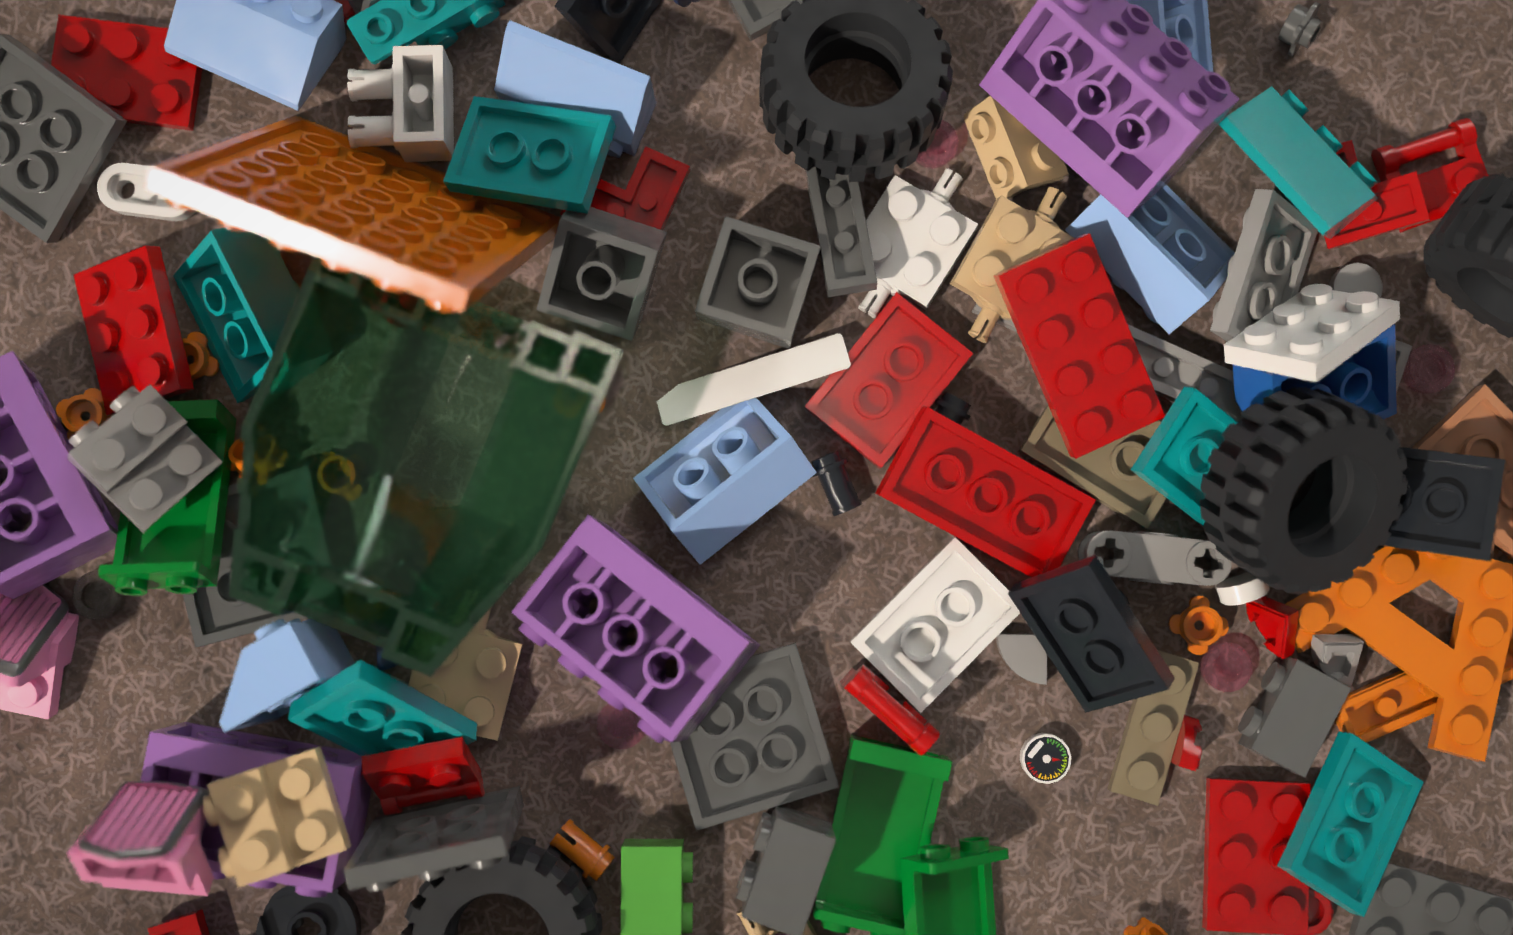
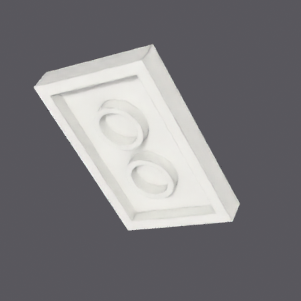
M1325 284L1308 285L1302 288L1295 296L1276 306L1269 314L1256 323L1247 326L1243 332L1225 343V363L1317 382L1400 320V303L1396 300L1378 298V295L1373 292L1348 293L1332 290L1331 286Z
M953 537L850 642L922 713L1020 612L1008 595L1009 590L956 537Z

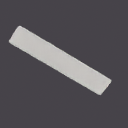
M834 334L678 384L657 401L663 425L668 426L848 369L851 363L843 336L841 334Z

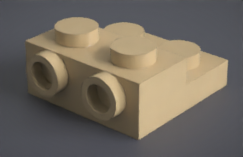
M321 746L207 784L210 794L203 798L204 814L211 826H220L225 846L219 848V863L226 877L235 876L238 888L288 872L296 866L345 851L351 847Z

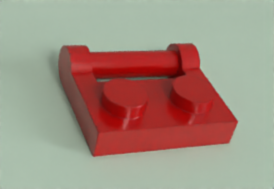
M1469 118L1451 122L1448 125V129L1397 147L1386 145L1372 151L1371 157L1381 182L1401 176L1399 172L1401 165L1455 147L1459 157L1458 161L1418 174L1430 221L1400 229V233L1442 219L1467 184L1489 176L1476 144V127Z
M864 664L857 671L852 667L840 681L844 689L857 698L920 756L925 754L939 738L940 732L930 723L925 724L927 720L906 701L902 705L887 693L890 687Z
M463 737L362 756V776L379 797L382 810L386 816L401 813L403 807L464 795L469 800L484 797L485 795L481 769Z

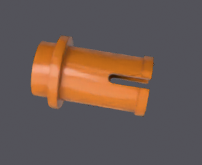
M569 819L561 829L576 841V844L572 845L557 833L549 845L558 849L584 871L582 874L583 878L586 879L590 876L597 881L615 859L608 852L611 847L608 844L602 847L575 825L573 820Z

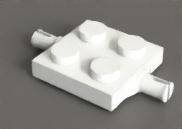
M946 168L932 192L918 189L896 175L893 177L866 220L878 283L877 290L869 291L861 305L858 306L861 311L866 313L869 309L868 315L876 318L890 294L894 296L896 292L903 298H907L927 310L978 229V223L955 211L948 202L963 180L958 173H955L951 179L953 170Z

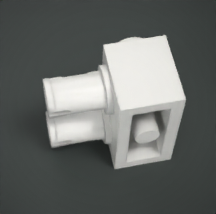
M443 45L393 46V65L391 69L348 70L347 77L349 80H352V82H347L351 101L393 99L392 116L348 117V126L353 128L348 129V140L351 148L394 146L400 152L405 162L451 161L454 152L453 67Z

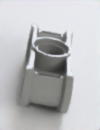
M1097 531L1086 535L1078 548L1079 560L1095 555V547H1102L1104 544H1106V548L1114 549L1113 559H1106L1104 565L1103 559L1100 557L1098 559L1109 576L1129 578L1130 581L1174 585V583L1205 586L1217 585L1226 579L1232 566L1231 561L1217 551L1216 545L1208 540L1179 538L1178 535L1164 533ZM1195 557L1211 559V568L1202 569L1195 567Z

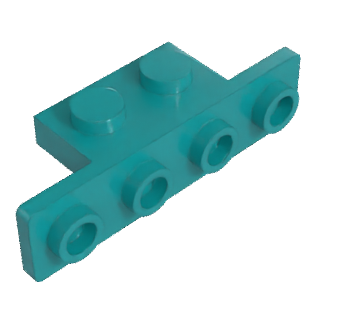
M380 0L349 18L347 25L371 64L375 65L393 55V46H408L416 42L418 46L443 45L444 49H447L458 40L456 33L472 24L476 28L488 25L499 16L500 11L498 9L506 4L504 0Z

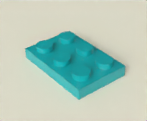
M474 96L443 182L450 192L588 214L616 124L611 115Z
M1184 386L1130 470L1204 527L1206 521L1201 517L1200 500L1205 498V494L1201 492L1200 486L1203 474H1208L1211 466L1207 460L1213 447L1216 449L1220 447L1225 438L1221 434L1229 424H1237L1238 422L1199 390Z
M362 660L292 701L288 717L289 721L360 756L463 737L465 743L469 745L476 741L477 735L476 722Z
M1339 731L1277 866L1346 911L1365 917L1424 782L1353 733Z

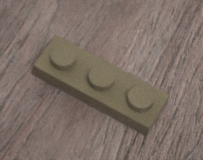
M1159 650L1157 651L1175 679L1169 690L1133 700L1107 788L1111 792L1157 806L1159 805L1199 666V662Z

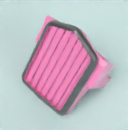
M45 584L15 599L0 594V710L50 719L58 713L64 666L71 663L79 615L68 613L69 607L67 602Z
M128 781L121 784L93 823L87 827L75 845L69 849L68 856L81 880L101 882L103 887L208 896L214 876L199 842L206 821L203 810V798L209 795L208 790L201 787L165 781Z

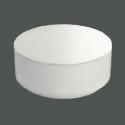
M1248 572L1225 579L1215 585L1220 602L1228 606L1257 600L1265 596L1270 590L1269 585Z

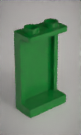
M218 399L167 401L187 421L186 426L222 461V464L144 533L120 511L113 564L99 565L98 576L114 586L117 593L129 596H142L148 593V589L165 588V590L172 593L193 594L197 592L198 587H217L232 463L228 457V452L234 443L237 420Z
M851 734L832 818V827L836 841L812 908L814 918L822 920L821 926L823 928L838 933H850L852 927L869 931L870 935H905L900 858L920 854V847L931 842L943 782L949 780L952 761L947 756L926 752L920 756L909 747Z
M973 836L960 838L958 847L951 848L947 844H928L920 847V854L900 858L905 935H996L991 863L1009 859L1008 848L989 845L988 837Z

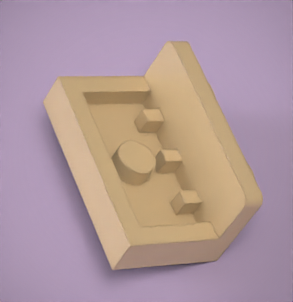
M989 96L964 114V121L996 200L1001 195L1011 199L1022 191L1054 183L1069 175L1064 161L993 97Z

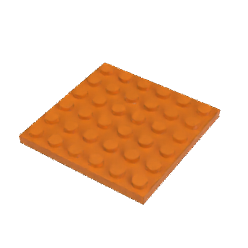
M298 116L289 117L149 168L146 189L166 196L167 203L176 208L207 212L217 216L218 222L227 228L239 231L253 230L270 237V242L281 249L307 251L322 257V262L330 268L346 272L355 270L371 276L378 286L386 290L412 292L427 298L426 302L431 307L444 312H464L555 239L560 217L524 203L450 192L443 182L446 173L417 162H405L402 156L376 146L351 148L347 135Z

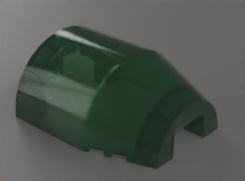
M314 255L242 424L241 441L244 443L242 477L238 478L237 492L240 493L238 528L234 529L229 596L278 616L297 613L384 648L381 657L432 676L544 547L622 359L624 350L576 330L573 336H570L533 320L529 323L478 301L464 312L440 311L431 307L426 302L427 298L409 291L394 292L378 286L371 276L355 270L350 272L335 270L326 266L322 262V257Z

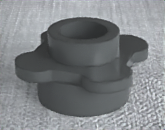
M1314 2L1310 9L1298 4L1286 19L1278 40L1291 46L1288 52L1289 56L1293 57L1300 46L1309 48L1319 34L1323 25V21L1319 20L1317 16L1320 3Z

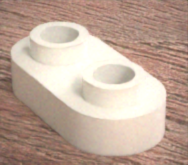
M116 163L107 167L98 179L97 192L100 200L108 208L120 214L168 221H183L196 212L176 208L167 203L166 196L146 189L149 168L152 166ZM133 183L135 186L134 194L130 198L123 199L121 194L123 186Z

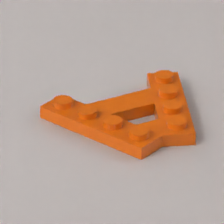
M1385 546L1373 553L1375 557L1365 567L1358 566L1353 570L1354 576L1342 583L1331 582V588L1317 592L1308 591L1285 603V605L1299 610L1295 648L1298 653L1311 648L1312 635H1334L1345 628L1438 696L1427 748L1477 762H1485L1513 627V564L1492 559V562ZM1429 580L1458 600L1449 646L1399 611L1390 602Z

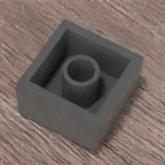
M593 207L589 208L588 214L566 210L559 221L537 310L632 341L646 308L667 232Z
M725 216L695 309L697 320L790 349L817 265L821 246Z
M784 805L774 807L772 815L763 812L753 838L755 841L753 850L758 851L755 862L748 859L745 860L736 886L738 888L736 899L742 901V918L789 935H802L836 837L831 822Z

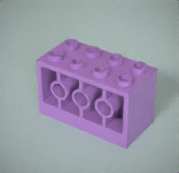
M1038 0L979 84L981 88L1127 218L1169 183L1240 100L1230 91L1228 82L1222 76L1215 72L1207 71L1192 58L1191 51L1184 43L1178 39L1169 38L1153 24L1151 15L1145 9L1138 5L1130 4L1127 0Z
M14 351L0 356V594L12 599L113 550L116 546L118 526L96 486L68 460V453L75 447L69 442L67 432L36 375ZM32 520L30 527L23 532L26 523Z
M589 514L511 612L523 621L519 630L525 636L541 647L547 644L552 648H556L562 653L558 662L580 679L587 676L598 682L601 687L597 693L619 711H622L625 707L641 717L637 726L660 744L664 740L671 743L687 740L760 646L759 643L616 530ZM593 598H598V608L594 614H590V602ZM631 628L638 630V640L635 646L627 644V634ZM668 659H677L678 661L677 669L679 671L676 678L666 677L667 669L665 664Z
M182 722L150 732L141 781H165L201 787L208 790L207 784L317 748L321 745L235 730L224 732L223 728ZM321 746L351 847L345 851L296 866L288 872L248 884L249 886L274 888L277 883L296 886L295 892L303 896L324 897L327 895V892H333L346 881L344 868L363 838L372 790L371 786L362 776V756L350 750ZM206 819L199 842L214 879H224L226 876L221 869L218 852L220 847L225 846L220 826L213 827Z

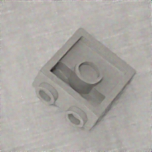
M148 385L141 392L132 386L122 393L110 405L115 414L101 426L94 420L84 425L69 439V442L75 448L68 453V460L143 533L222 464V461L186 426L187 421L151 385Z

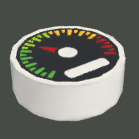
M1038 733L1032 735L1024 742L1020 751V762L1022 769L1030 778L1039 783L1050 784L1058 782L1067 774L1071 766V754L1069 747L1062 739L1051 733Z

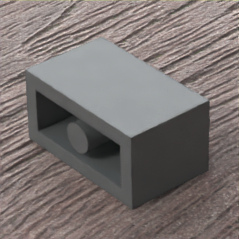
M1287 657L1286 659H1281L1280 663H1272L1265 672L1261 682V688L1265 689V692L1257 707H1249L1242 716L1238 726V731L1242 733L1238 744L1280 767L1305 778L1351 688L1298 659Z

